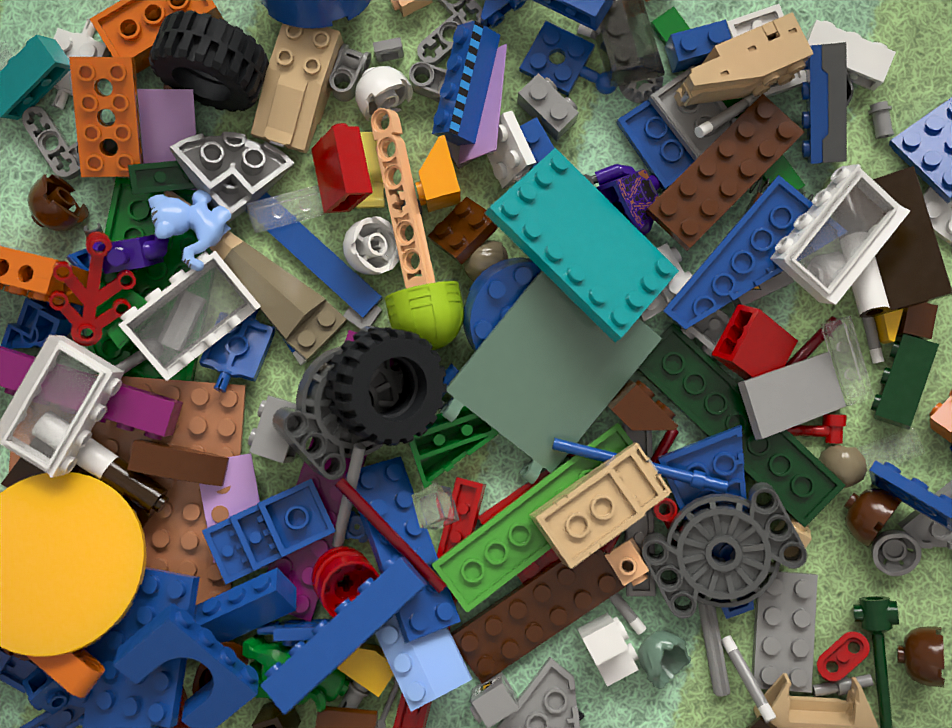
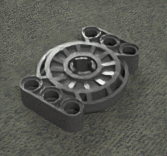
M365 326L360 331L367 332L369 328H374V326ZM340 346L324 352L304 372L298 385L296 409L282 407L275 412L272 419L276 431L315 473L330 480L338 479L343 475L346 469L345 458H351L355 443H362L366 446L364 456L377 451L384 445H379L351 434L348 429L342 427L337 422L338 416L332 414L329 408V404L333 400L326 397V387H330L331 380L326 379L328 370L332 371L335 364L331 360L335 353L341 354L343 351ZM390 359L386 360L372 375L369 385V397L377 413L390 409L398 401L402 393L404 377L402 369L396 360L392 367L389 365ZM294 415V425L287 429V420ZM313 437V445L306 450L307 440ZM331 458V465L324 470L325 462Z
M765 482L756 483L750 488L748 500L741 496L727 493L709 494L697 498L684 506L674 517L668 529L667 537L654 532L645 536L642 542L643 559L670 611L676 617L683 619L689 618L695 613L697 601L716 607H736L749 603L761 596L772 585L779 572L780 563L788 568L796 569L803 566L807 561V551L774 488ZM762 492L771 494V500L767 504H758L756 497ZM715 501H730V502H734V503L715 502ZM686 516L680 528L676 529L678 523ZM782 519L785 521V525L781 530L775 531L770 529L772 521ZM722 542L732 545L733 551L730 554V560L726 561L725 558L713 555L712 549L715 545ZM655 543L661 545L663 551L659 554H652L647 548ZM789 546H796L799 548V551L795 556L787 557L784 555L785 549ZM665 570H672L677 576L672 580H666L661 574ZM680 596H685L690 599V602L687 605L680 606L675 603V600Z

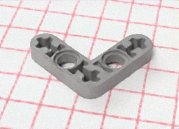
M438 0L451 16L418 45L417 53L420 62H427L436 66L451 54L453 42L446 41L443 38V33L448 29L456 31L457 25L468 23L466 21V12L462 9L464 4L470 14L477 13L476 20L481 24L482 8L475 0H459V2L454 4L446 0ZM438 38L441 45L435 49V57L427 56L425 58L424 49L432 50L437 46L435 39Z
M30 107L24 111L22 116L23 125L53 172L65 180H71L79 176L81 171L78 141L69 146L51 116L42 108ZM35 115L41 117L39 121L47 130L41 131L38 126L32 124ZM108 122L106 124L113 125L114 122ZM50 137H57L59 141L58 146L54 150L46 149V141ZM111 139L105 140L104 145L107 146L105 149L109 153L118 151L116 142ZM61 155L63 159L71 163L68 172L62 169L64 166L57 156Z

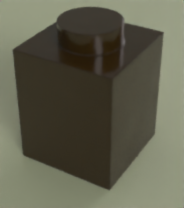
M273 701L263 705L252 723V727L298 728L301 719L295 707L286 714H283Z

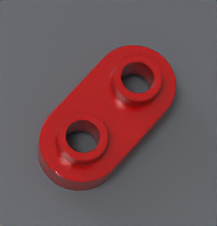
M858 632L845 633L818 658L817 670L819 675L824 680L832 683L843 680L867 658L870 651L867 638ZM855 643L859 646L860 651L858 653H851L848 650V645ZM830 662L838 666V670L834 673L829 672L826 668V665Z

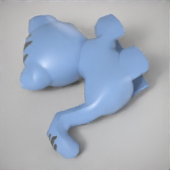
M201 189L194 192L192 205H188L179 198L166 197L163 194L152 196L148 199L157 238L166 239L172 235H182L189 229H192L196 233L198 242L184 248L182 261L190 269L198 272L203 270L204 263L194 258V255L204 252L208 247L216 246L228 230H231L226 224L231 219L230 211L221 205L210 211L207 204L212 198L206 191Z

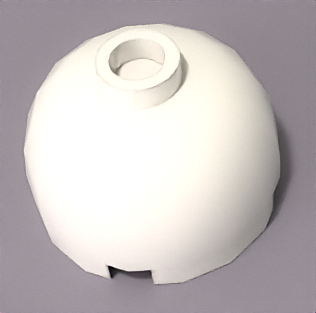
M390 66L367 69L360 78L355 90V100L367 121H369V118L372 117L374 111L378 108L390 109L396 113L402 109L395 107L403 103L405 99L409 103L413 95V88L407 78L400 71ZM387 114L383 116L382 121L389 118Z
M376 216L372 218L367 217L354 223L348 229L343 241V254L353 269L364 275H379L393 269L399 262L393 227L389 221Z

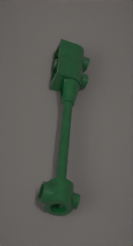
M885 596L859 598V604H853L855 622H861L862 629L872 634L880 728H893L884 634L891 630L893 625H899L897 601H890V598Z

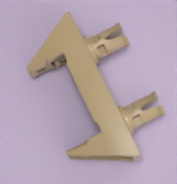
M783 673L764 694L776 716L770 723L777 728H879L856 677H851V690H848L846 700H840L839 698L789 696L791 681L787 673ZM755 705L753 711L756 718H758L761 713Z

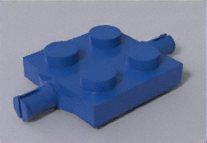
M259 309L203 352L199 361L200 365L220 373L214 386L215 390L219 392L221 390V392L225 393L231 378H243L256 382L276 332L274 327L262 324L255 319ZM220 312L215 326L230 314Z
M304 619L283 620L282 622L267 623L257 628L258 636L273 635V641H282L284 646H295L300 640H310L314 636L311 631L324 619H312V621Z

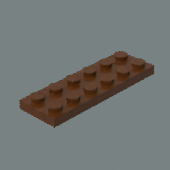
M762 94L645 212L688 251L803 135L804 131Z
M600 549L590 554L572 569L562 564L560 559H558L451 632V635L460 654L483 684L627 585L623 586L605 557V553Z

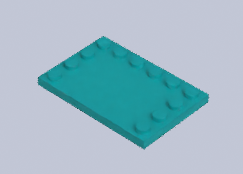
M556 148L485 212L615 343L625 335L679 272Z

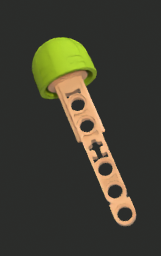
M378 108L371 117V128L374 141H377L376 151L406 288L385 297L388 317L393 329L418 334L421 339H426L432 345L431 350H437L448 345L461 330L464 320V306L460 287L457 281L435 282L405 142L400 136L403 134L400 118L393 110ZM387 114L389 125L384 130L381 126L383 116ZM393 142L395 144V153L392 157H389L387 148ZM396 170L401 172V181L398 185L393 181V175ZM404 200H405L406 205L403 206V207H402V210H401V205L404 204ZM409 225L413 228L414 232L410 241L405 237V230ZM415 253L420 259L419 266L416 269L411 264V258Z

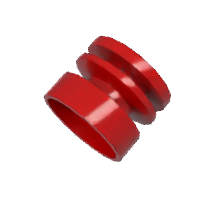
M340 546L329 549L319 557L313 567L311 581L313 590L328 614L334 618L337 615L334 610L343 601L349 598L352 602L360 594L357 589L371 577L375 581L380 575L362 552L353 547Z

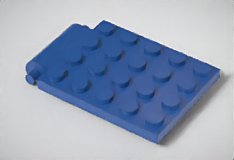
M145 567L142 584L139 586L132 601L133 604L126 615L117 625H114L106 634L101 636L98 641L84 648L104 666L105 672L85 698L76 697L71 693L69 695V705L85 708V713L78 720V724L82 728H172L177 725L187 658H174L162 663L137 684L121 673L113 664L118 647L172 602L180 609L187 610L192 618H194L200 577Z

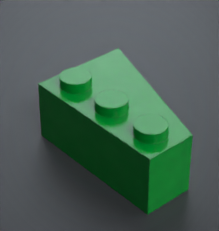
M466 406L461 408L460 413L452 423L442 416V413L437 414L438 418L434 424L426 426L427 432L420 437L413 435L414 440L408 443L424 489L432 484L431 481L443 472L450 471L454 468V464L466 455L470 456L497 436L499 432Z

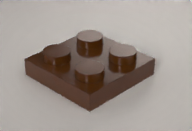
M466 196L442 222L436 225L434 230L428 235V238L462 265L499 227L485 214L487 211L485 208Z

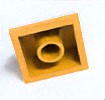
M445 135L438 137L419 170L420 181L415 182L420 205H426L428 212L457 205L461 202L460 188Z

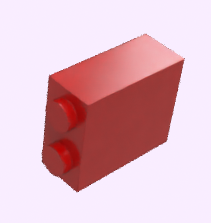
M346 123L331 126L329 131L311 148L324 213L350 212L373 193L359 126H348Z
M738 304L711 355L741 378L747 380L784 367L798 340L762 310Z

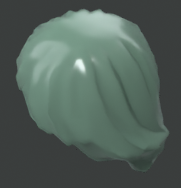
M665 630L656 631L648 636L641 644L638 652L639 662L647 673V679L649 682H652L653 687L663 689L669 683V679L674 678V674H677L684 666L691 662V657L688 656L686 641L676 634Z

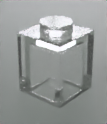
M434 482L425 489L422 486L421 491L412 495L420 528L437 530L459 520L450 487L441 486Z

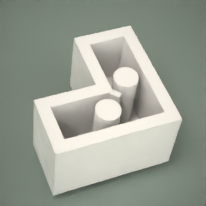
M607 612L577 628L607 687L639 670L634 662L639 659L631 643H625L624 640L628 639L629 636L617 617L612 619Z

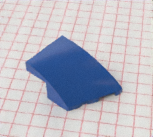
M25 297L17 323H8L1 346L9 349L42 347L49 335L67 336L71 332L72 324L60 310L53 309L49 302ZM71 303L72 307L82 316L84 305Z

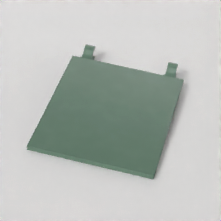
M541 270L448 384L446 391L452 395V398L444 404L440 412L442 416L452 423L463 406L470 409L532 458L530 462L522 467L519 473L526 481L533 484L543 468L550 473L553 472L568 454L552 449L554 439L558 438L577 443L662 338L638 318L625 335L615 343Z

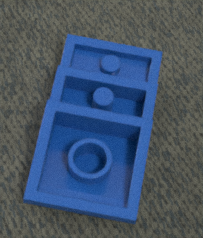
M311 478L257 503V505L241 511L220 523L206 528L202 532L227 585L336 532Z

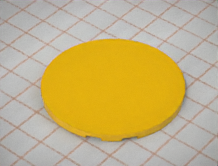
M69 472L57 477H50L48 473L35 475L13 484L0 493V647L29 656L64 655L85 648L98 641L101 636L106 634L114 625H117L126 615L143 581L146 567V542L141 523L135 511L115 489L91 476Z

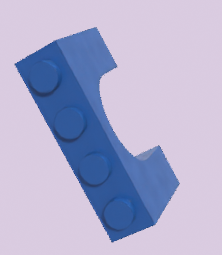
M173 602L118 647L113 664L115 668L135 684L139 683L159 665L170 659L191 658L204 664L210 670L213 677L184 703L181 721L190 728H217L258 694L259 676L256 670L250 665H245L237 658L231 648L224 647L215 639L209 629L202 628L193 620L187 610L180 609Z

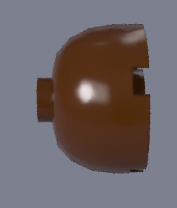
M47 174L39 178L31 187L27 199L33 221L40 227L60 232L70 230L82 223L88 217L89 211L84 203L79 207L70 194L75 189L68 182L53 174L48 178ZM75 205L76 210L74 212L70 211L69 209Z
M877 488L866 489L860 495L853 493L844 505L848 509L845 517L847 529L859 542L869 547L902 500L883 489Z
M918 627L911 630L905 636L904 646L897 645L898 663L904 664L907 675L919 684L931 687H944L945 678H942V669H945L943 635H941L942 627Z

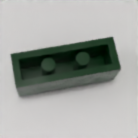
M903 334L901 342L895 340L889 356L895 358L892 368L885 367L880 381L881 384L885 385L882 395H875L871 410L876 411L874 419L907 430L910 429L939 344Z

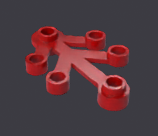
M93 232L86 238V249L91 255L86 287L75 276L68 262L59 261L53 266L54 277L59 281H64L84 305L83 314L81 316L69 303L68 295L61 290L53 291L50 294L49 304L53 309L60 310L72 324L71 336L77 344L82 346L96 344L102 337V328L116 318H120L131 308V304L127 299L118 298L113 302L112 308L95 318L97 306L120 290L131 289L136 284L133 272L122 270L117 274V278L99 289L103 260L112 249L110 238L103 232ZM96 242H103L105 248L101 251H96L93 245ZM59 267H66L69 270L65 276L59 275L56 271ZM125 275L132 277L131 282L128 284H123L120 281ZM62 296L65 301L63 304L58 305L53 302V298ZM119 304H126L128 306L124 312L117 311L116 307ZM89 328L93 332L90 336H83L81 331Z

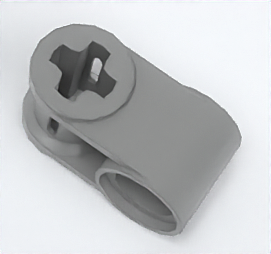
M346 43L341 46L329 77L332 93L337 100L346 102L354 98L356 86L371 62V53H361L353 50ZM341 82L350 83L345 89L337 88Z
M416 62L410 68L409 83L415 93L431 98L439 103L441 97L440 90L444 84L447 70L427 62ZM424 74L428 76L429 80L425 83H419L415 80V77Z

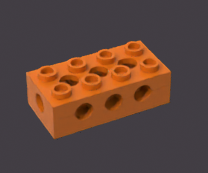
M120 0L90 18L113 57H135L137 74L150 66L149 54L161 23L166 16L176 11L183 10L187 12L191 10L199 14H210L217 19L221 18L224 20L213 0Z
M69 57L81 177H129L128 165L143 164L135 57ZM102 79H107L112 84L113 89L109 96L102 94L99 90V82ZM104 109H109L114 113L115 122L113 125L106 124L102 120L101 114ZM106 139H112L116 142L118 146L117 153H109L105 149L104 142Z
M0 246V290H3L5 286V292L27 296L28 298L43 302H49V296L53 291L61 290L68 295L70 304L83 306L82 302L64 281H59L54 277L53 266L59 260ZM71 265L75 276L86 287L88 271ZM59 267L56 272L61 276H65L69 270L66 267ZM62 296L53 298V302L58 305L63 304L65 301Z

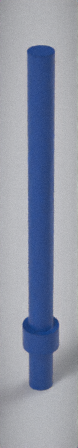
M558 438L554 439L552 449L601 462H606L618 454ZM653 463L658 470L657 474H661V477L688 483L689 487L700 490L704 487L724 493L727 491L728 481L706 476L705 472L697 470L689 472Z

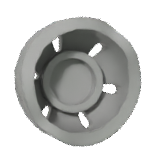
M887 530L881 532L872 542L871 555L879 570L889 576L908 574L918 565L921 559L922 551L919 543L904 531Z

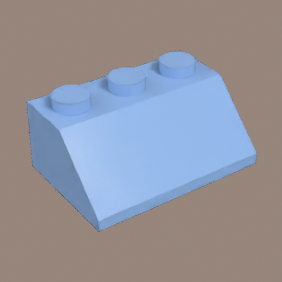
M393 616L375 633L411 712L473 680L448 627L405 643L396 616Z

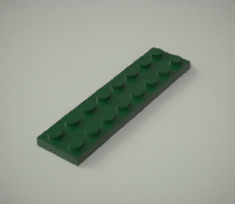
M673 323L660 336L662 338L637 370L707 437L741 425L744 472L756 483L765 482L770 484L776 491L786 512L805 528L846 485L787 429L766 438L755 440L738 383Z

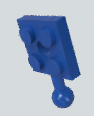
M548 21L544 22L519 68L520 72L531 78H534L539 73L544 79L546 77L551 79L557 86V91L568 97L579 77L595 83L596 89L602 94L613 93L618 85V80L612 72L598 73L586 67L595 49V44ZM558 52L563 54L565 60L561 64H553L549 60L550 55Z

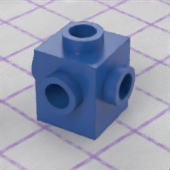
M40 667L22 681L30 704L39 711L44 709L54 715L69 701L70 693Z

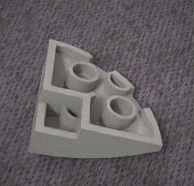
M223 132L220 136L208 137L201 133L185 138L170 146V151L197 190L206 191L212 199L208 204L213 209L221 205L230 211L231 219L226 222L227 225L262 197L294 166V162L286 154L268 142L260 144L247 139L245 134L236 132Z

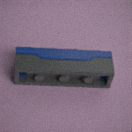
M847 42L810 45L814 54L805 62L806 67L802 69L806 70V82H802L801 96L802 100L807 101V111L802 112V129H807V140L802 141L803 158L807 157V162L810 164L847 161Z

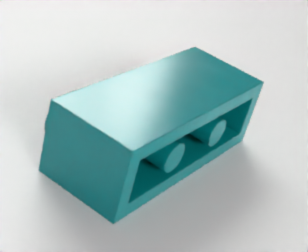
M36 34L26 42V46L17 55L8 60L7 65L0 71V118L13 120L22 118L24 111L34 107L70 71V60L55 39Z

